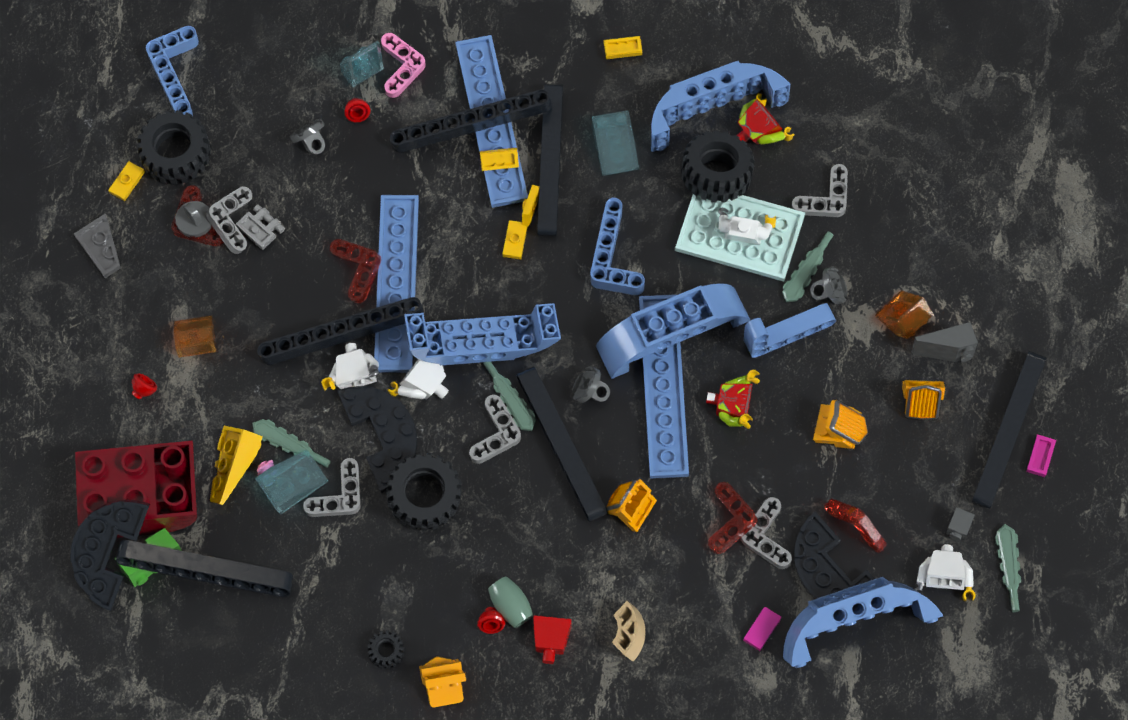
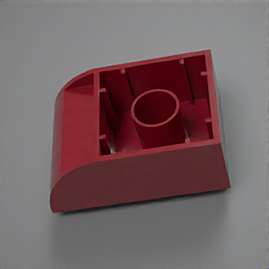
M193 440L75 452L78 528L91 512L107 503L119 500H137L150 503L139 536L156 534L164 528L168 532L177 531L190 526L196 521L197 505Z

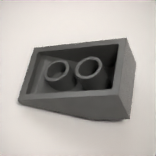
M971 322L915 337L911 352L917 356L952 362L960 360L961 362H966L974 356L978 341Z

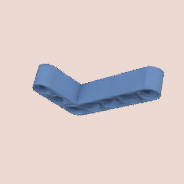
M192 26L182 27L151 40L146 45V51L174 113H176V110L187 109L183 114L185 115L188 112L193 116L187 96L169 61V58L191 50L198 45L197 33Z
M610 198L605 204L591 267V284L598 289L640 295L643 293L645 278L641 273L611 268L622 218V202L617 198ZM615 207V208H617L618 210H617V211H611L610 208ZM612 224L614 227L608 228L606 225ZM609 241L610 244L604 245L602 242ZM606 258L607 261L600 262L599 259ZM596 275H602L603 278H602V279H596L595 276H596ZM616 278H619V279H621L622 281L619 282V283H616V282H614L613 280L616 279ZM633 282H639L640 285H639V286H634V285H632V283H633Z
M827 303L766 328L761 318H755L745 325L743 341L751 357L755 358L828 328L836 322V319Z

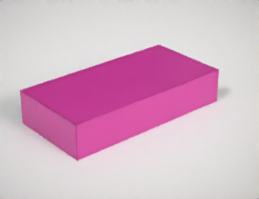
M1037 434L1026 472L1042 477L1046 476L1056 440Z
M764 607L743 641L761 651L782 617Z

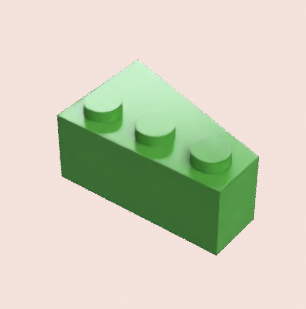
M165 528L145 540L146 544L181 550L179 544ZM118 564L120 570L134 587L144 584L150 575L157 573Z

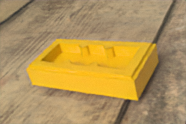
M640 36L604 40L606 59L642 55Z
M517 148L480 151L482 171L519 167Z
M128 161L109 188V193L126 201L144 175L145 170Z
M532 185L528 198L523 201L522 225L529 226L539 201V186Z
M509 220L503 257L522 259L528 226L522 225V222Z

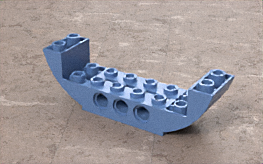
M735 61L670 85V90L659 101L653 114L651 151H662L669 146L670 129L668 126L673 125L676 121L681 119L687 120L695 114L705 113L716 106L722 107L727 102L738 101L749 94H757L762 89L771 108L783 106L789 99L790 83L783 76L769 68Z
M700 285L631 314L630 317L610 329L599 340L596 348L612 379L629 372V363L726 322L730 321L734 328L749 322L750 318L735 288L731 285Z
M555 304L535 305L532 313L528 315L425 322L424 313L404 314L412 355L422 361L440 364V366L514 360L515 358L546 349L561 339Z
M880 577L808 601V606L796 617L787 633L783 659L792 667H803L806 665V662L811 661L805 641L806 637L811 639L824 631L833 632L837 630L838 626H850L855 624L856 620L862 618L868 620L874 618L877 613L892 612L898 606L907 607L911 605L914 616L926 623L936 622L943 614L934 603L913 588Z

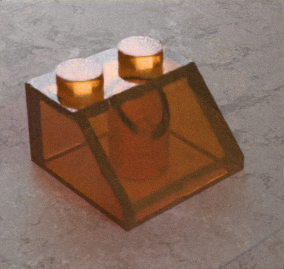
M902 290L875 314L895 335L905 339L912 337L934 315L924 297Z
M212 316L174 321L175 348L179 358L217 352Z

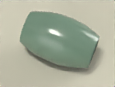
M505 576L488 588L494 607L503 616L504 620L514 628L521 626L533 617L527 597L517 584Z

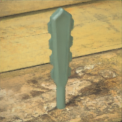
M827 231L818 247L806 254V260L800 262L798 265L799 269L795 270L791 275V280L784 284L782 294L786 302L797 301L804 295V288L809 286L811 276H815L818 270L817 265H821L823 262V251L834 236L831 232Z
M483 362L493 378L494 390L496 393H500V398L507 405L506 408L510 415L514 417L513 420L517 427L521 430L532 431L536 422L533 411L527 409V403L523 398L518 397L519 393L516 388H512L510 380L498 373L492 362Z
M262 419L253 423L254 433L263 436L261 441H269L270 445L274 447L280 446L282 451L292 452L299 459L302 457L310 458L325 467L329 466L330 460L313 452L309 444L304 440L299 441L298 437L294 434H287L284 428H277L275 423L269 419Z
M1004 524L996 532L995 541L996 545L999 546L997 551L998 558L1002 560L1000 569L1004 573L1002 580L1010 593L1012 612H1018L1020 609L1017 589L1021 583V576L1018 574L1020 563L1017 561L1019 549L1016 547L1018 535L1014 529Z

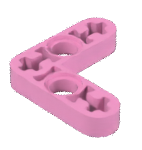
M386 33L381 38L382 48L403 64L386 81L384 86L386 95L395 98L424 70L426 64L423 55L395 34ZM393 40V45L391 43L386 44V41ZM401 49H406L408 54L400 56L398 52ZM414 61H415V62L420 61V65H419V64L414 65ZM403 72H408L410 77L402 79L400 75ZM390 86H391V87H395V86H396V90L392 89V90L390 91Z

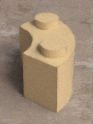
M626 601L614 614L617 620L618 631L612 643L627 658L634 661L644 644L645 624L638 609Z

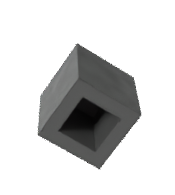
M956 507L946 534L953 540L965 541L975 514Z

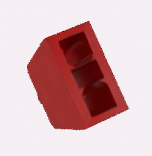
M534 616L536 652L543 653V663L554 664L555 654H564L572 627V620Z

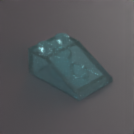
M378 40L367 47L360 48L357 53L345 57L340 62L341 72L352 87L384 69Z
M629 111L592 116V130L602 176L638 170L639 165Z
M308 450L270 467L255 478L280 514L328 482V479Z

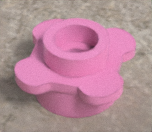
M273 460L262 462L258 466L257 475L263 478L271 476L276 470L274 464H272Z

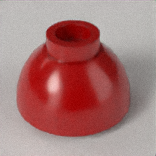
M354 98L345 106V116L351 122H362L370 115V107L363 99Z
M135 374L132 379V395L138 399L150 396L157 390V385L146 375Z
M488 607L480 615L477 625L482 632L494 634L504 629L505 620L496 608Z

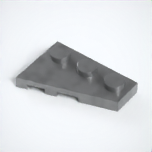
M106 214L74 233V236L104 278L121 269Z

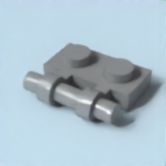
M256 205L253 210L257 214L253 216L250 212L246 213L236 223V226L258 247L264 250L276 238L272 231L277 230L279 233H282L285 227L281 225V221L277 218L274 219L266 208ZM261 220H265V221L268 222L269 224H268L267 226H265V225H264L263 223H261L260 221H261Z

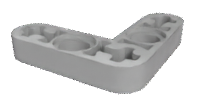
M836 164L831 168L829 197L797 196L793 199L791 208L805 212V215L841 217L844 215L847 204V168L842 164ZM838 170L841 172L840 181H837ZM835 187H841L844 192L842 194H836L834 193L833 189ZM798 202H801L803 205L801 209L798 208ZM815 203H822L824 208L816 210L813 205ZM836 204H838L840 207L839 211H837L835 208Z
M243 186L213 204L206 211L208 221L228 249L234 254L241 253L247 246L246 239L229 217L230 214L246 205L252 199L251 190ZM245 194V198H242L239 201L236 199L240 195ZM225 201H231L233 209L227 208ZM217 211L218 215L214 216L212 213ZM222 226H229L231 232L225 233L222 229ZM239 242L240 246L236 247L234 244Z
M490 395L486 398L485 408L499 432L471 447L469 452L470 459L477 464L483 463L517 445L521 440L519 428L502 399L497 395ZM491 401L497 403V409L499 410L497 413L495 408L490 406ZM500 416L508 418V422L504 425L499 424L497 420ZM509 427L512 434H516L515 439H512L511 437L508 438L509 432L507 429ZM492 441H499L501 446L498 449H492L490 443ZM485 445L487 446V450L490 452V453H488V454H487V451L485 450V447H484ZM478 450V452H482V453H481L482 456H481V457H478L477 455L474 456V455H475V451Z
M347 458L341 463L342 495L308 498L303 505L304 511L308 516L356 514L360 510L359 467L355 459ZM348 464H352V467H355L352 468V476H349ZM348 482H354L356 488L349 491L345 488V485ZM349 496H353V502L356 504L353 505V508H349ZM334 501L338 505L335 510H328L326 508L327 504ZM320 502H323L324 511H321V507H319L321 506ZM312 503H314L316 506L314 508V511H311L310 508H307L310 507Z
M770 497L765 500L743 530L741 541L747 548L777 568L786 569L791 564V554L764 535L781 511L780 501L775 497ZM773 503L776 504L775 508L777 510L772 509L768 516L766 513L769 509V505H773ZM764 518L767 524L760 527L756 524V520ZM746 534H747V535L753 534V535H754L753 539L756 540L757 542L759 541V539H761V541L758 543V546H757V547H755L756 542H755L754 540H752V539H750L749 541L746 540V539H747ZM769 544L772 550L769 553H764L761 550V546ZM775 550H778L777 554L774 555V558H772L771 556L774 554ZM786 556L787 562L783 561L780 563L779 557Z

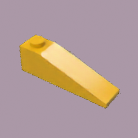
M224 425L217 450L220 451L219 460L215 461L217 476L214 477L212 482L210 502L221 505L225 503L256 457L261 447L263 436L244 429Z

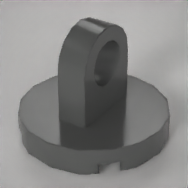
M316 119L313 121V125L306 124L294 131L289 137L292 143L302 141L310 154L322 153L325 148L324 139L319 132L325 126L322 119ZM313 140L319 143L317 150H314L311 146Z
M190 201L183 204L175 216L179 231L188 237H201L205 235L212 227L206 217V211L209 207L199 201Z
M829 267L824 269L823 279L812 284L810 293L814 299L826 300L830 298L835 304L846 301L845 297L848 294L847 286L842 275H838L837 272L839 270L837 268ZM819 286H823L824 292L821 296L817 294V289Z
M593 366L586 367V372L579 374L574 383L572 393L575 395L573 399L580 403H584L590 398L598 402L607 400L610 395V388L606 383L600 381V370ZM598 387L603 389L601 397H598L596 393Z

